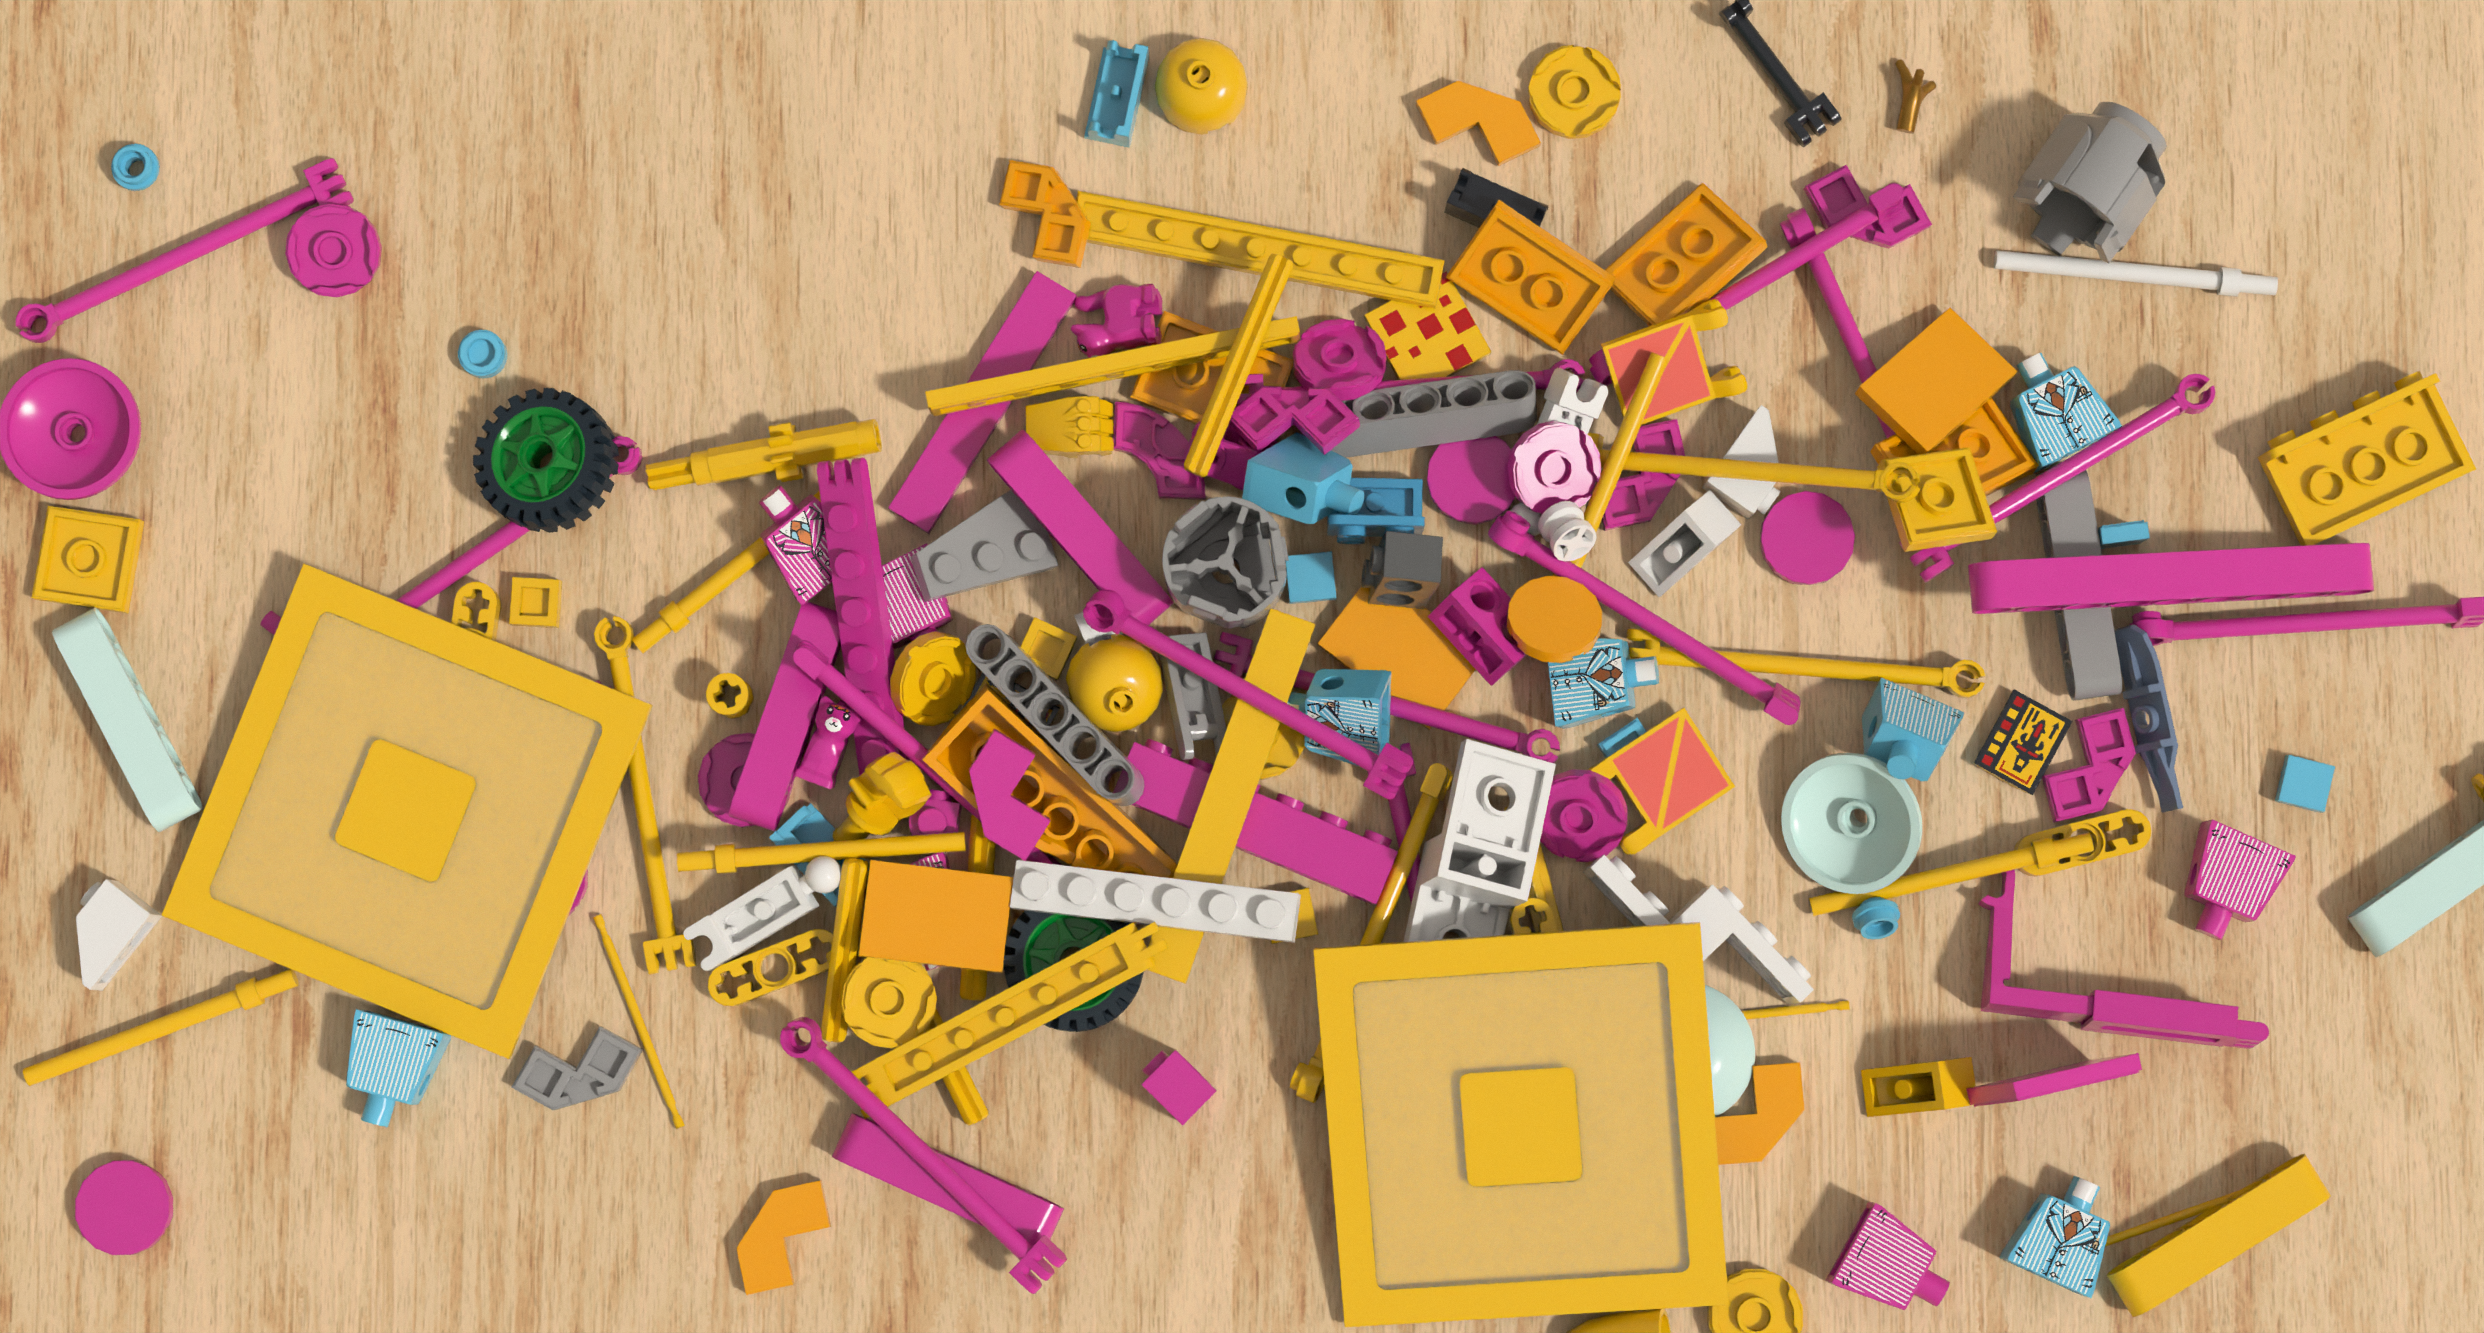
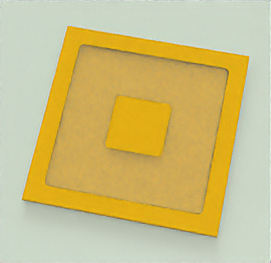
M303 563L161 916L492 1053L511 1059L653 705Z
M1700 922L1313 949L1345 1327L1729 1305Z

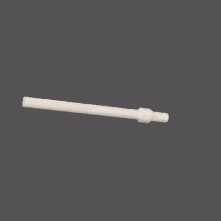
M1996 250L1994 257V269L2217 290V295L2237 297L2239 292L2275 296L2278 288L2277 277L2242 274L2241 269L2220 267L2219 271L2115 261L2107 263L2103 260Z

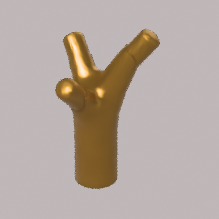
M1900 59L1895 63L1902 83V105L1896 130L1913 134L1921 103L1927 94L1936 89V83L1929 81L1922 86L1924 70L1917 69L1912 78L1904 60Z

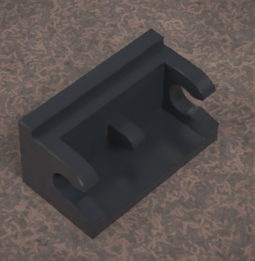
M1462 168L1456 186L1447 200L1444 213L1479 228L1496 202L1500 200L1540 227L1549 207L1544 203H1539Z

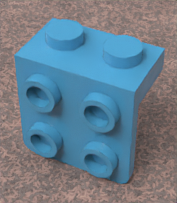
M1351 478L1350 486L1364 492V501L1357 515H1345L1334 511L1327 516V536H1337V543L1364 544L1366 536L1383 537L1386 531L1422 535L1425 527V517H1422L1423 479Z

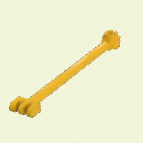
M1588 433L1587 435L1592 438L1600 453L1601 468H1603L1610 450L1602 449L1604 439L1602 435ZM1630 452L1623 470L1876 490L1877 492H1884L1889 499L1899 503L1911 501L1916 497L1920 488L1914 484L1921 482L1920 476L1915 469L1904 462L1892 463L1884 470L1876 469V471ZM1903 476L1908 477L1913 485L1909 486L1904 492H1897L1894 487L1896 480Z
M613 616L615 626L621 628L624 633L623 640L619 644L613 645L608 641L607 637L613 626L609 618L605 617L599 621L595 628V642L600 649L607 653L614 689L635 697L628 662V649L632 645V638L634 637L633 628L629 622L621 617ZM640 736L629 763L628 772L658 938L643 942L647 970L650 975L659 973V961L657 958L659 953H664L668 971L678 969L675 950H683V960L687 968L696 966L697 963L693 939L687 940L683 934L676 936L642 736Z
M1627 629L1628 640L1636 642L1645 641V649L1629 648L1630 659L1655 656L1658 665L1705 668L1673 647L1660 646V639L1646 630ZM1714 650L1748 672L1879 682L1882 677L1893 683L1948 688L1953 695L1966 699L1979 693L1985 683L1973 682L1969 688H1961L1956 683L1957 674L1961 671L1967 672L1972 680L1986 676L1983 668L1978 663L1965 659L1956 662L1951 667L1938 668Z
M1440 763L1432 764L1428 769L1420 789L1422 795L1360 945L1381 944L1439 801L1444 800L1453 778L1451 770ZM1321 1039L1309 1064L1300 1062L1290 1082V1088L1297 1091L1296 1096L1312 1103L1318 1100L1324 1088Z

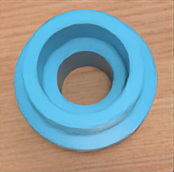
M129 144L122 147L114 155L111 164L112 175L116 182L131 191H140L150 187L156 181L160 170L159 161L155 153L141 144ZM136 161H142L144 164L142 173L132 176L129 171L130 166Z
M1873 897L1863 901L1852 914L1854 927L1867 939H1882L1890 936L1897 930V921L1900 918L1898 905L1881 897Z

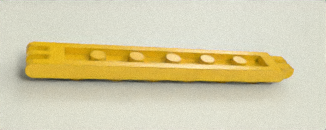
M1133 922L857 1068L852 1073L859 1080L864 1077L868 1084L866 1087L889 1107L1156 965L1152 956L1167 949L1168 946L1163 939L1146 947L1143 939L1158 932L1159 928L1153 922L1138 930ZM860 1110L864 1119L870 1117L863 1110Z

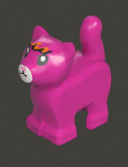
M1118 284L1090 296H1078L1075 299V306L1081 311L1094 312L1101 308L1104 309L1105 323L1103 325L1093 323L1071 326V331L1076 335L1080 352L1088 358L1107 355L1115 349H1133L1138 346L1161 344L1160 327H1155L1153 315H1162V296L1153 284L1140 286Z
M827 696L822 697L820 700L819 709L816 714L817 729L794 776L828 789L835 788L837 773L848 746V737L855 731L856 726L862 719L843 700H840L837 704Z

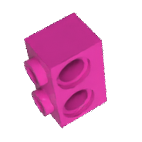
M1481 567L1451 592L1428 615V618L1492 686L1527 655L1517 647L1518 642L1513 638L1512 634L1510 637L1507 630V612L1511 598L1486 570Z
M1177 1050L1170 1056L1161 1051L1142 1070L1148 1078L1141 1085L1182 1126L1217 1091Z

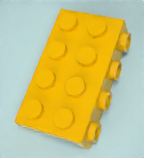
M2417 371L2394 382L2397 389L2396 392L2381 398L2378 390L2351 402L2355 409L2353 412L2339 418L2336 410H2333L2310 421L2309 423L2313 429L2310 432L2297 437L2294 430H2290L2267 441L2271 450L2257 458L2301 546L2315 545L2476 470L2435 384L2440 382L2436 373L2423 378L2421 372Z

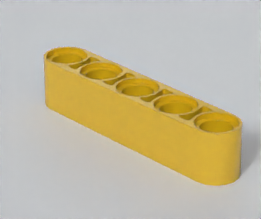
M2301 1154L2286 1161L2242 1188L2241 1190L2247 1191L2245 1194L2237 1197L2235 1193L2109 1271L2107 1277L2132 1317L2139 1316L2155 1308L2327 1201L2331 1195L2307 1156Z

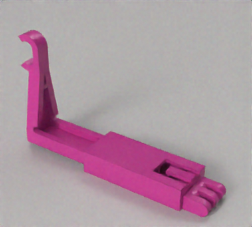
M2015 870L2001 873V897L1994 898L1987 895L1978 903L1981 907L1991 910L1981 998V1011L2081 1023L2080 1030L2218 1047L2228 1046L2251 1049L2269 1036V1029L2264 1023L2238 1020V1006L2094 990L2088 996L2005 986L2004 980H2009L2011 974Z

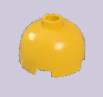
M1205 38L1183 41L1171 49L1159 65L1155 81L1158 105L1164 112L1167 120L1185 132L1201 135L1208 134V131L1220 129L1226 124L1234 122L1244 108L1248 90L1244 66L1233 50L1219 41Z
M1113 634L1110 635L1111 639L1100 640L1091 646L1089 643L1082 646L1070 662L1066 681L1070 699L1100 730L1119 732L1131 730L1147 721L1157 709L1163 690L1160 667L1150 649L1129 636Z

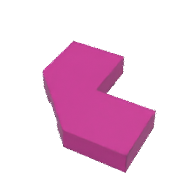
M1847 165L1806 185L1803 189L1825 229L1868 204ZM1908 184L1903 187L1904 207L1901 213L1881 225H1878L1875 221L1850 237L1890 249L1930 228L1932 223L1911 185Z
M1261 386L1235 407L1229 425L1257 453L1292 425H1295L1325 455L1360 427V421L1329 388L1309 387L1308 391L1282 390L1281 387Z
M1677 419L1640 427L1633 444L1634 452L1685 456ZM1639 471L1638 475L1619 478L1602 518L1604 531L1650 522L1681 474Z
M2124 708L2075 720L2087 765L2042 777L2053 823L2099 812L2105 807L2120 777L2136 754Z
M994 728L969 768L982 828L986 838L1026 861L1051 821L1049 817L1011 795L1034 759L1035 753Z

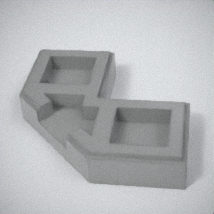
M600 1026L577 1067L539 1046H534L511 1088L551 1110H558L616 1093L622 1089L643 1049Z

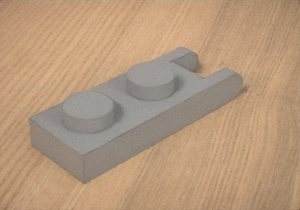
M1206 632L1168 636L1212 661ZM1159 654L1181 759L1188 760L1194 758L1193 741L1213 739L1217 755L1227 730L1218 686Z

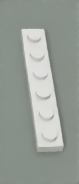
M1016 860L1010 908L1125 923L1134 922V924L1149 925L1155 922L1159 927L1295 943L1301 895L1284 891Z

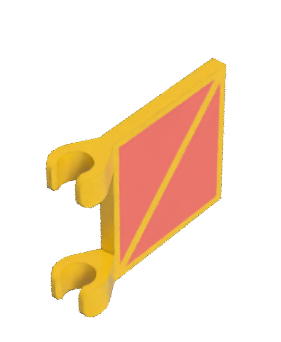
M1718 300L1706 301L1688 313L1601 343L1623 418L1651 352L1666 357L1669 360L1641 425L1715 398L1735 396L1747 390L1746 378L1737 366L1724 368L1712 377L1708 373L1697 332L1718 329L1728 323L1726 310Z
M1681 708L1607 758L1587 769L1607 777L1609 780L1616 776L1645 821L1644 824L1622 837L1619 845L1627 855L1638 853L1654 840L1735 787L1685 708Z

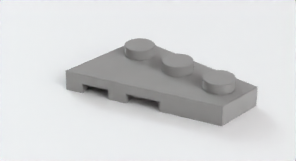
M1009 490L911 557L924 602L1052 570L1058 566L1048 532L1012 490Z

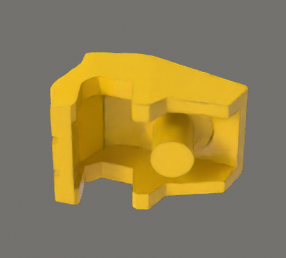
M1097 396L1066 397L1025 406L1026 433L1045 454L1078 458V455L1091 454L1106 456L1114 451V438L1112 437V434H1114L1113 420H1111V417H1113V403L1100 399Z

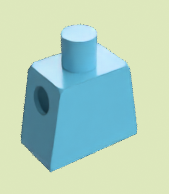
M1296 432L1248 460L1242 499L1251 501L1268 512L1305 524H1314L1334 511L1345 515H1357L1363 505L1364 492L1350 486L1353 466L1349 459L1332 450L1324 455L1306 436Z

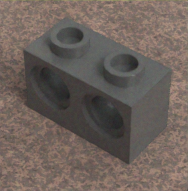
M1386 531L1379 545L1372 546L1370 560L1365 559L1363 563L1361 584L1362 588H1369L1368 604L1424 609L1441 583L1443 537Z

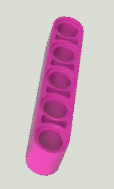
M1023 429L987 459V462L1093 585L1099 591L1113 590L1123 598L1125 608L1132 611L1130 614L1132 617L1149 626L1174 604L1156 580Z
M808 601L801 605L729 810V817L772 831L777 829L795 779L794 773L800 765L816 720L819 702L824 697L827 688L818 678L813 680L795 664L793 660L795 647L802 640L810 641L829 658L828 662L833 667L841 648L837 612Z
M851 1113L832 1154L834 1159L983 1226L876 1122ZM931 1148L1032 1246L1044 1235L1051 1240L1064 1211L1063 1207Z

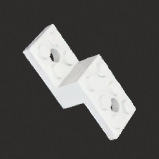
M1465 739L1461 742L1442 833L1424 843L1403 942L1440 940L1446 932H1454L1460 938L1505 934L1509 910L1528 901L1556 764L1470 739ZM1492 786H1499L1508 793L1510 803L1506 811H1499L1491 806L1488 793Z
M1602 855L1583 871L1593 884L1634 926L1700 922L1703 961L1726 940L1787 1004L1801 1003L1814 990L1806 982L1811 975L1805 967L1793 956L1783 958L1774 949L1773 945L1778 942L1774 935L1759 921L1750 923L1739 912L1744 905L1727 887L1723 886L1721 889H1717L1714 885L1702 888L1668 921L1664 917L1669 912L1667 907L1651 891L1642 894L1631 883L1636 877L1635 874L1617 856L1609 860L1605 855Z

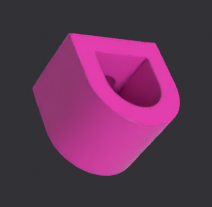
M929 789L931 797L909 818L911 834L926 835L958 832L962 805L952 802V796L945 791Z

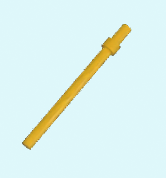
M1653 352L1649 356L1603 466L1599 481L1596 483L1584 512V520L1588 521L1596 532L1669 360ZM1587 554L1570 562L1582 568Z
M818 491L813 496L821 502L820 491ZM761 537L679 602L675 603L672 600L658 611L661 616L632 638L638 649L645 653L672 630L675 634L690 623L688 618L769 555L770 553Z
M953 832L736 848L735 844L715 845V850L677 853L678 872L716 869L717 874L737 872V867L805 863L819 856H828L835 860H845L847 858L860 859L966 851L965 833Z
M2090 833L2052 841L2051 837L2032 841V846L1901 876L1890 885L1874 892L1848 894L1836 891L1811 897L1809 901L1813 916L1860 906L1863 901L1873 897L1895 898L2036 864L2038 869L2057 865L2058 859L2092 852L2094 847Z
M292 969L259 981L255 977L237 983L235 990L23 1068L24 1079L29 1086L235 1009L241 1007L244 1010L252 1009L265 1004V998L299 986L298 978Z

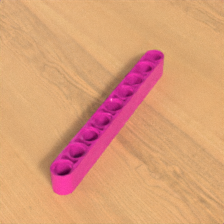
M2369 543L1997 560L1968 565L1973 614L2347 596L2374 591Z

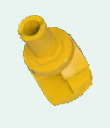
M896 752L882 755L868 764L861 776L852 778L848 782L852 790L848 794L845 803L849 816L833 831V840L866 839L870 833L885 835L897 825L898 820L915 814L931 797L921 770L912 761L906 760Z

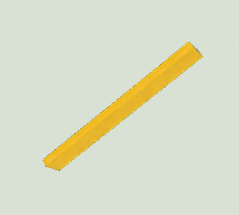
M1082 191L1077 192L1076 201L1091 223L1087 243L1260 276L1269 256L1272 253L1279 254L1293 262V268L1287 281L1436 308L1445 261L1441 259Z
M1297 316L1271 321L1259 350L1297 343L1300 340ZM1239 328L925 391L928 408L932 415L939 416L1228 357Z
M1270 608L1245 680L1288 703L1315 624ZM1239 698L1237 699L1175 870L1174 879L1216 884L1223 883L1278 731L1280 721ZM1157 926L1159 931L1152 934L1148 947L1164 939L1168 948L1152 956L1156 965L1148 969V971L1186 984L1205 932Z

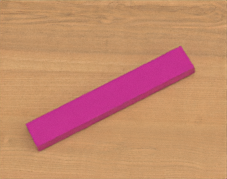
M1036 271L967 383L1032 370L1071 309L1077 295ZM1012 401L947 414L888 509L930 534Z

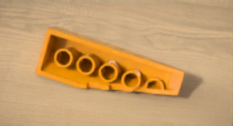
M987 683L953 718L922 758L927 765L978 810L969 768L995 728L1035 753L1034 759L1011 795L1051 820L1036 843V848L1045 853L1048 852L1073 867L1173 878L1178 863L1118 805H1114L1098 794L1049 741Z

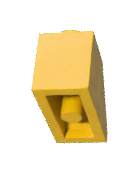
M1972 1057L1861 1070L1867 1117L1971 1106L1967 1088L1976 1086Z

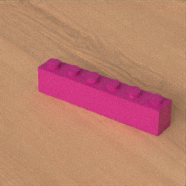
M1148 738L1144 746L1134 742L1128 759L1142 774L1145 786L1139 800L1132 805L1191 829L1214 765L1195 757L1190 759L1188 764L1170 757L1173 751L1172 748ZM1126 771L1121 772L1113 793L1121 792L1127 786L1129 778ZM1258 784L1235 848L1375 906L1398 851L1389 848L1392 840L1368 829L1365 830L1363 837L1346 830L1348 821L1324 811L1321 812L1319 818L1302 812L1303 802L1287 795L1278 793L1276 800L1258 793L1261 785Z

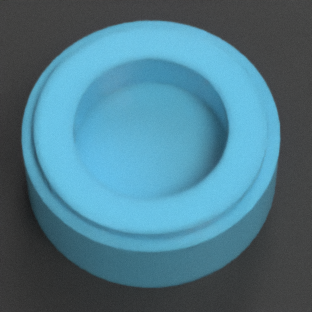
M488 330L470 332L462 339L458 348L460 364L469 374L477 378L485 379L496 376L502 371L507 362L508 355L504 342L496 334Z

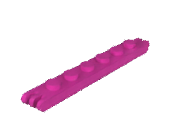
M865 458L852 459L851 466L847 459L836 460L834 467L831 461H821L817 464V477L845 676L904 728L903 715L897 711L891 698L890 679L895 665V657L868 464ZM863 718L853 732L859 776L865 772L864 770L868 764L888 753L896 752L906 760H909L908 757Z

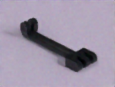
M1735 0L1732 5L1722 9L1719 15L1729 29L1734 30L1795 113L1788 117L1784 124L1802 147H1805L1812 142V139L1803 127L1804 124L1807 123L1814 134L1819 137L1827 131L1824 123L1818 116L1819 113H1822L1832 126L1839 123L1842 118L1824 92L1812 101L1808 99L1747 18L1753 11L1749 0Z

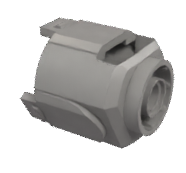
M2100 102L2092 114H2065L2019 179L2018 189L2013 196L2018 203L2029 204L2041 216L2031 237L2058 256L2075 239L2081 244L2096 249L2100 259L2109 263L2115 254L2124 248L2156 202L2157 195L2165 185L2164 173L2159 162V158L2167 147L2162 134L2138 113L2113 102Z
M1229 496L1210 498L1205 502L1201 501L1198 505H1193L1177 518L1178 521L1175 522L1174 527L1166 537L1162 556L1165 583L1173 602L1185 613L1229 629L1234 627L1246 628L1269 614L1270 608H1275L1284 590L1287 578L1285 561H1289L1285 537H1281L1279 525L1266 510L1251 501ZM1234 561L1239 565L1240 573L1234 567ZM1219 571L1221 574L1229 575L1233 582L1227 584L1220 583L1214 578L1212 572Z

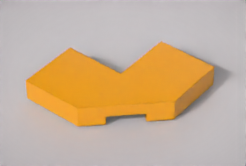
M1456 81L1416 100V106L1436 145L1478 125L1498 166L1541 145L1520 101L1461 81Z
M1009 160L999 205L1008 210L1042 215L1032 257L1041 262L1081 268L1091 223L1059 172L1050 166Z
M1800 1062L1753 1066L1752 1085L1755 1114L1715 1117L1718 1165L1762 1162L1805 1109Z
M822 1180L774 1190L736 1248L746 1295L794 1284L785 1237L831 1227Z

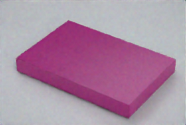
M2138 1053L2093 1059L1967 1088L1970 1105H1974V1107L2016 1102L2139 1073V1070H2142Z

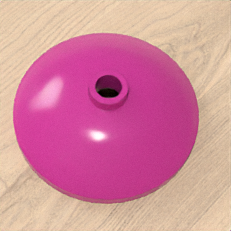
M73 358L58 359L31 369L12 386L0 409V451L6 465L21 483L31 490L50 498L77 500L105 491L126 473L139 448L141 418L133 394L118 376L105 367L91 361ZM83 426L85 429L84 438L81 441L74 442L72 440L73 430L76 427Z

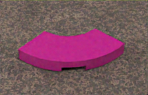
M1115 402L1114 450L1132 454L1147 465L1156 480L1159 498L1206 500L1204 477L1194 475L1184 469V451L1188 441L1170 421L1150 409L1131 403Z

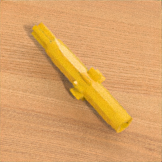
M876 419L848 422L796 432V426L791 425V422L768 426L770 437L708 448V450L692 452L689 457L646 464L647 482L650 489L658 490L696 483L697 486L720 483L775 472L777 480H781V482L803 479L802 467L817 465L821 461L834 462L836 460L851 459L881 452V435Z

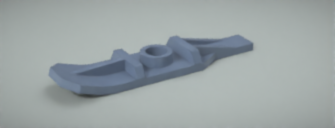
M2134 624L2118 628L2114 632L2126 690L2122 693L2124 700L2128 699L2138 744L2134 746L2135 752L2140 754L2145 762L2158 794L2161 812L2182 809L2183 805L2174 769L2178 743L2159 659L2147 632ZM2146 713L2149 716V725L2146 721Z

